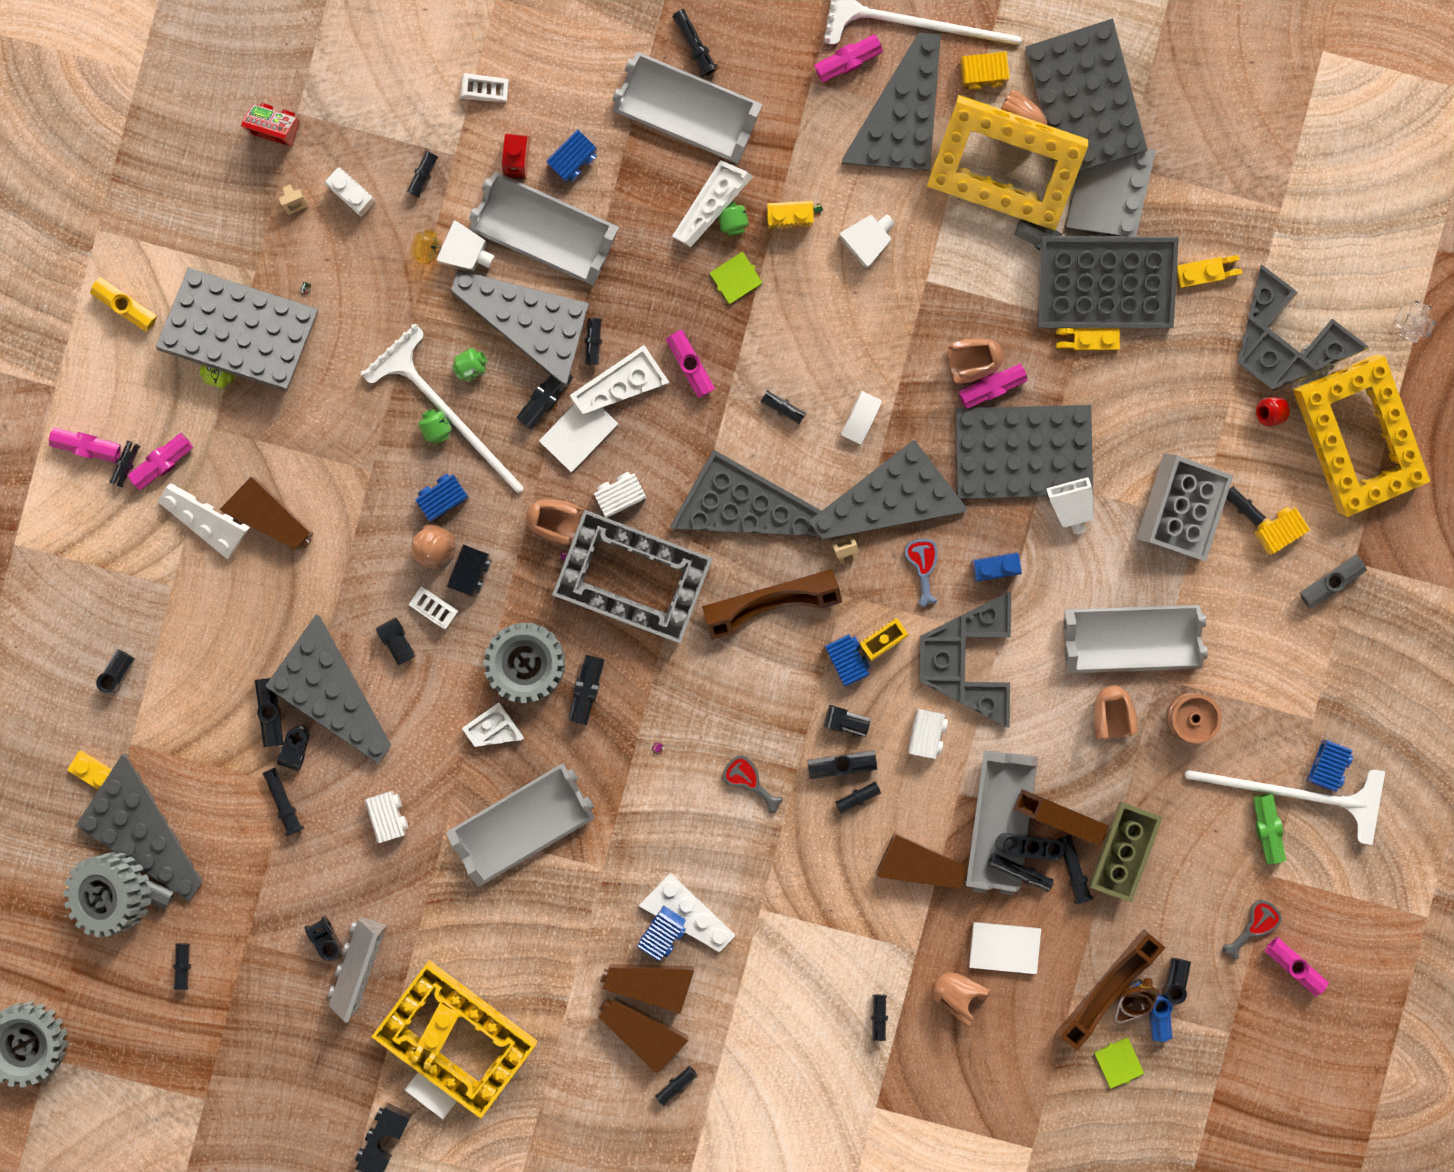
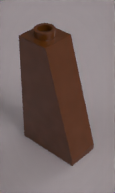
M251 476L220 508L223 513L295 550H299L300 547L305 549L312 541L310 537L314 533L255 477Z
M1021 789L1013 809L1098 846L1104 840L1109 826Z
M894 832L875 874L881 878L961 889L962 885L966 886L968 866Z
M610 964L609 970L604 969L600 982L604 983L603 990L681 1014L694 973V967L682 965Z
M616 997L611 1001L609 999L605 1000L598 1008L600 1010L598 1017L656 1074L688 1042V1036L685 1033Z

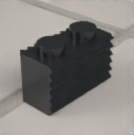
M463 544L447 587L469 596H474L475 593L479 594L484 581L480 580L483 571L487 573L492 562L491 559H488L490 554Z

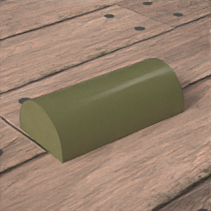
M1119 801L1088 887L1132 902L1163 817Z

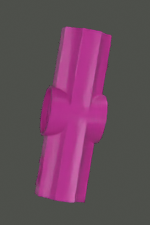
M873 34L854 45L848 44L840 48L834 55L815 64L814 68L822 83H825L842 73L847 74L856 70L864 62L883 53V49L879 39Z
M683 330L677 331L665 338L697 398L715 390ZM688 358H693L697 366L693 370H687L684 367V361Z
M1019 363L1000 373L995 372L979 380L980 382L961 389L958 393L962 404L967 409L987 399L991 400L1006 393L1007 390L1028 381L1024 368Z
M53 427L49 435L48 446L71 451L75 455L91 459L94 457L116 463L117 458L120 457L121 444L98 439L97 436L81 432L75 433Z
M179 433L166 445L152 451L145 458L146 461L127 476L139 490H142L157 477H161L171 471L176 466L175 463L194 449V447L183 433Z
M1279 937L1271 940L1264 951L1315 997L1325 991L1329 982ZM1295 962H1300V970L1297 972H1293V964Z

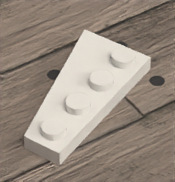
M720 160L672 237L691 247L753 176L740 168Z
M643 345L572 393L569 397L581 415L670 382Z
M173 484L165 488L158 500L163 507L226 559L233 555L250 528L245 524L239 525L233 522V518L227 514L221 515L213 510L214 507L207 503L201 504L197 502L195 496Z
M671 873L639 904L641 908L655 916L663 905L674 911V913L685 918L686 921L683 926L686 929L685 933L719 952L735 937V934Z

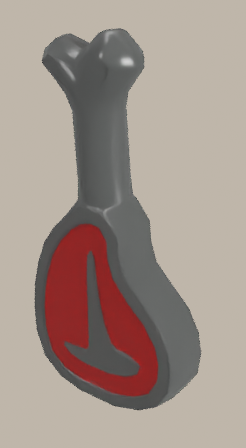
M738 755L724 768L723 779L727 784L748 788L767 803L769 812H777V806L783 802V797L772 796L760 785L758 771L749 758L744 755Z
M1266 900L1255 901L1251 905L1250 920L1245 926V930L1233 943L1224 945L1223 952L1231 954L1233 959H1239V950L1250 937L1264 936L1280 925L1282 917L1279 910Z

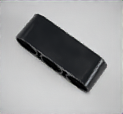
M1002 833L996 839L997 849L1010 856L1059 860L1065 852L1063 843L1050 837ZM1011 839L1012 846L1006 849V842ZM1032 841L1033 849L1028 852L1027 845ZM1051 844H1054V851L1049 854L1048 848Z

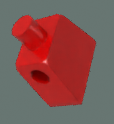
M505 134L502 156L503 175L509 178L526 179L530 136Z

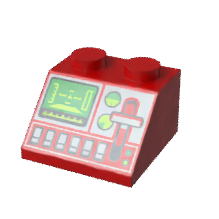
M260 103V106L252 104L241 123V127L251 135L293 147L300 124L299 119L295 117V113L282 109V112L275 111L273 106L266 103Z

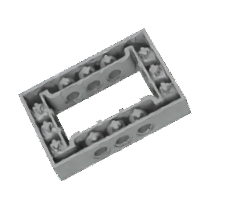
M584 510L552 595L681 643L712 558ZM598 540L683 571L668 613L583 582Z

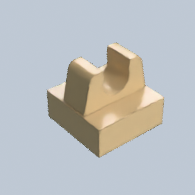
M291 184L283 187L285 195L280 197L279 200L288 215L309 206L300 189L295 191Z
M853 534L831 541L836 557L841 564L845 563L844 557L852 555L853 560L857 559L859 550Z

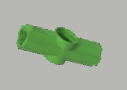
M1263 794L1253 797L1257 817L1255 823L1256 832L1259 840L1262 842L1265 862L1267 865L1282 863L1286 861L1282 842L1284 834L1281 820L1277 817L1273 794Z

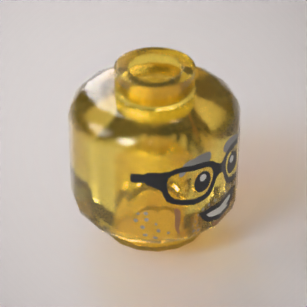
M425 229L424 232H417L415 234L410 249L411 254L414 255V260L424 264H431V262L437 261L443 245V241L437 237V232Z

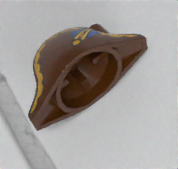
M1145 978L1143 981L1141 979L1134 980L1125 988L1119 999L1115 1021L1121 1024L1143 1017L1153 1010L1159 990L1153 987L1151 978Z

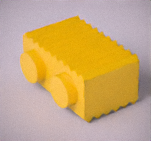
M1006 51L962 56L960 59L962 86L968 87L969 90H978L982 88V85L991 84L992 88L1005 86L1004 83L1010 79Z
M813 201L767 204V224L769 229H775L776 227L778 229L781 227L783 229L785 227L793 228L794 226L802 228L803 226L811 227L813 225Z
M1287 506L1276 513L1278 517L1272 521L1269 518L1262 521L1258 525L1259 529L1254 531V534L1268 555L1276 553L1310 531L1296 507L1289 509Z
M892 618V621L889 620L888 623H885V626L881 625V628H878L877 631L874 630V633H870V636L863 638L862 641H859V644L869 660L873 661L908 637L909 634L897 618Z

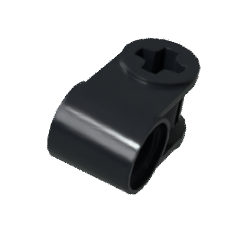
M295 726L287 732L277 759V765L300 771L310 738V733L306 727ZM297 732L300 733L299 737L302 738L298 742L296 741V737L293 736Z
M325 915L321 917L320 921L311 926L306 925L304 927L308 938L314 944L323 960L331 961L341 954L342 944L334 932L331 922ZM323 927L322 930H320L319 932H316V930H318L319 928ZM327 944H332L335 947L336 952L334 955H329L326 952Z

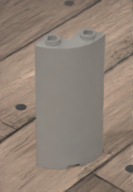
M637 52L633 59L629 58L624 70L628 72L621 90L616 89L612 99L613 102H616L613 112L732 162L739 163L763 104L640 52Z
M496 171L491 179L486 178L482 187V191L485 192L483 200L478 208H473L469 216V220L472 221L470 230L594 286L605 264V259L612 248L619 227Z
M1200 605L1064 609L1066 645L1064 651L1067 673L1203 669L1204 659L1208 657L1207 646H1203L1201 638L1202 627H1206V615L1202 614Z
M984 751L966 886L973 887L972 891L986 893V890L995 888L1000 889L1002 894L1013 895L1014 892L1021 890L1022 880L988 866L987 862L989 856L992 853H996L1024 866L1025 857L1010 856L1000 852L996 847V839L1002 833L1028 835L1030 817L1013 809L1021 789L1034 794L1038 756ZM1011 839L1006 842V849L1012 846Z
M562 763L446 832L451 846L462 859L468 875L477 887L482 886L595 819L592 809L595 807L588 796L584 798L576 784L578 778L573 769L567 770Z

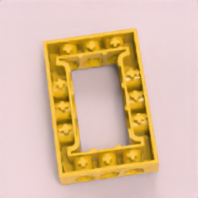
M958 95L929 175L927 187L1056 231L1087 151L1088 139ZM973 131L1058 160L1054 163L1051 180L1046 184L1043 201L1041 202L1039 195L1033 191L1026 192L1012 187L1013 184L1008 183L1006 185L991 180L990 176L983 177L971 173L966 168H959L957 170L970 132Z
M1375 354L1293 389L1339 514L1346 517L1430 482L1386 356ZM1366 389V394L1371 398L1375 409L1374 416L1378 418L1383 431L1381 433L1382 438H1385L1390 451L1388 455L1393 463L1400 466L1389 471L1383 470L1380 475L1368 480L1362 479L1359 483L1330 404Z
M428 960L371 1036L480 1119L537 1044L535 1038L430 960ZM433 992H435L434 996L441 1004L445 1003L451 1009L460 1013L459 1017L462 1016L476 1026L475 1029L477 1031L481 1030L494 1040V1044L504 1047L479 1081L440 1052L438 1056H435L428 1070L423 1067L431 1052L424 1048L419 1060L415 1064L411 1062L421 1038L409 1030L407 1026Z

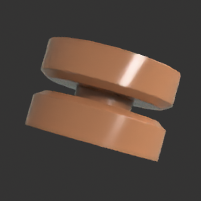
M1185 693L1176 697L1169 705L1166 714L1167 725L1172 734L1180 740L1194 744L1205 743L1214 738L1220 730L1222 722L1221 710L1216 702L1208 696L1197 693ZM1194 714H1196L1197 717L1194 718V722H1193V721H1192V716H1193Z

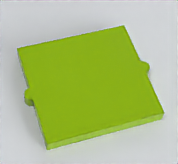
M743 252L710 272L718 286L717 290L722 292L729 305L763 283L754 270L755 266L750 264Z
M1128 1037L1115 1043L1110 1042L1109 1046L1094 1052L1110 1089L1125 1082L1128 1084L1131 1079L1144 1074Z

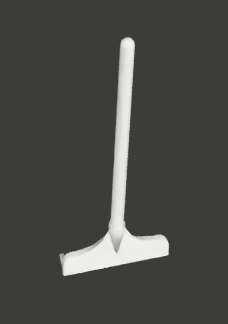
M831 0L823 43L837 44L840 41L844 27L852 20L866 17L1013 45H1020L1022 39L1019 36L869 9L862 6L856 0Z
M412 324L411 328L404 332L400 339L395 340V343L390 348H387L385 353L379 355L374 363H370V366L365 371H362L361 375L369 383H375L387 374H400L412 380L440 411L445 413L447 419L514 491L521 493L523 486L417 374L418 372L415 370L412 360L413 350L423 339L424 334L417 324Z
M1190 770L1185 772V778L1190 780L1338 805L1351 812L1357 820V840L1364 844L1373 845L1385 771L1370 770L1363 789L1357 794L1347 797Z

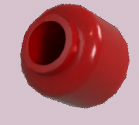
M1278 396L1264 398L1256 407L1258 421L1267 427L1284 424L1290 415L1289 404L1284 398Z

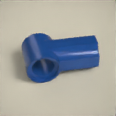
M1158 994L1155 1006L1149 1015L1152 1040L1164 1042L1173 1039L1170 1016L1172 1004L1160 994ZM1162 1001L1163 1006L1159 1010H1156L1155 1008L1157 1003Z

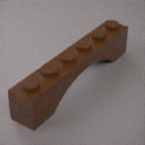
M830 569L704 605L702 608L711 639L714 640L734 634L748 620L771 609L796 605L822 609L842 603V598L834 571Z
M1143 929L1056 1031L1057 1034L1078 1051L1092 1035L1101 1018L1117 997L1139 974L1156 960L1166 947Z

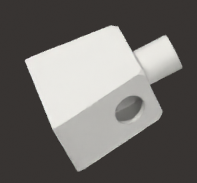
M887 214L878 222L870 215L839 234V238L867 269L891 241V237L886 232L895 223Z
M454 220L437 257V261L444 265L474 272L478 263L490 268L495 256L484 251L487 244L484 239Z
M1089 478L1046 488L1050 502L1062 527L1072 526L1074 534L1084 533L1086 531L1085 522L1094 519L1093 490Z

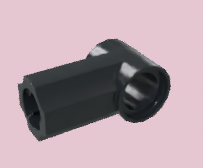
M396 617L376 628L381 641L385 646L387 645L398 666L416 657L404 636L406 635L405 631Z
M117 649L104 672L98 676L96 680L97 688L104 693L117 692L121 688V682L135 661V658ZM108 677H111L114 681L110 689H107L104 685Z
M829 705L823 727L866 737L871 718Z
M1171 957L1166 984L1162 989V994L1171 1003L1181 1004L1187 997L1186 986L1191 961ZM1178 987L1179 995L1172 999L1170 991L1172 988Z

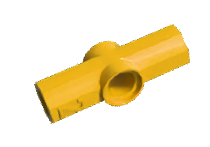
M99 277L91 286L89 292L91 295L143 331L148 332L156 323L157 315L102 277ZM127 299L128 307L125 310H120V301Z

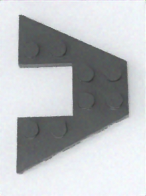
M1261 264L1253 302L1251 303L1248 315L1247 328L1243 336L1242 349L1238 358V363L1261 382L1275 391L1369 348L1338 322L1331 319L1309 347L1301 354L1269 329L1298 292Z
M1007 592L920 636L919 681L995 722L1010 728V682H965L966 637H1011V592Z

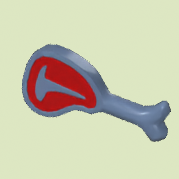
M916 539L906 545L904 553L907 560L916 567L921 585V598L918 604L924 608L929 603L935 604L937 602V599L930 593L929 575L937 562V546L930 539Z

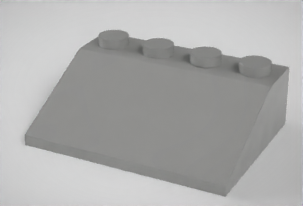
M1148 149V151L1078 172L1065 228L1099 236H1137L1156 150Z
M1163 454L1136 540L1206 562L1233 475L1178 455Z
M360 917L357 922L353 921L349 932V934L353 935L351 942H346L342 952V955L345 956L343 965L339 964L335 973V977L338 978L336 986H331L327 997L331 999L329 1007L345 1022H349L358 1011L387 926L364 917Z

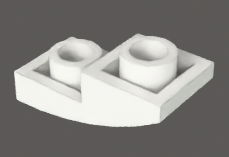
M861 391L851 409V414L841 431V435L862 444L882 401Z
M419 1072L405 1088L410 1095L442 1119L457 1102Z

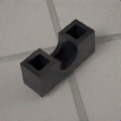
M387 1103L385 1108L380 1107L374 1119L378 1123L375 1129L370 1127L364 1139L368 1143L365 1149L360 1148L355 1158V1161L358 1162L355 1169L361 1172H384L392 1154L385 1152L381 1148L380 1139L384 1136H393L400 1140L412 1114L390 1103Z

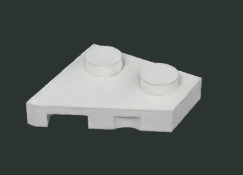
M500 702L462 728L474 747L524 739V736Z

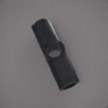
M571 374L569 376L567 386L574 378ZM550 375L532 393L530 401L523 407L516 418L532 430L542 416L549 412L560 398L559 395L566 389V386H562L561 382Z
M585 655L581 674L577 679L573 693L574 700L569 713V721L587 725L593 702L595 703L600 685L598 682L605 659Z
M270 678L255 680L258 702L257 715L260 719L263 748L284 744L278 696L265 688ZM267 706L274 709V716L271 719L267 718L264 714Z
M875 750L807 760L810 779L838 775L845 776L851 773L877 770ZM846 759L848 761L846 770L840 771L836 768L838 760Z

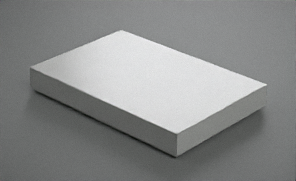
M574 404L539 441L567 469L573 472L619 423L603 408L581 415Z
M973 922L969 968L1037 974L1041 929Z

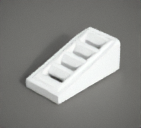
M464 73L461 76L460 99L506 103L509 79ZM469 82H473L472 92H468ZM478 83H482L481 93H477ZM487 83L491 84L490 94H487ZM496 84H500V96L496 95Z
M422 586L409 603L412 608L444 630L448 629L459 610ZM423 594L427 595V598L420 607L419 605H417V603L419 602ZM433 599L435 602L429 611H426V606ZM438 604H440L442 607L437 615H432ZM447 609L449 613L447 614L445 619L441 621L440 617Z

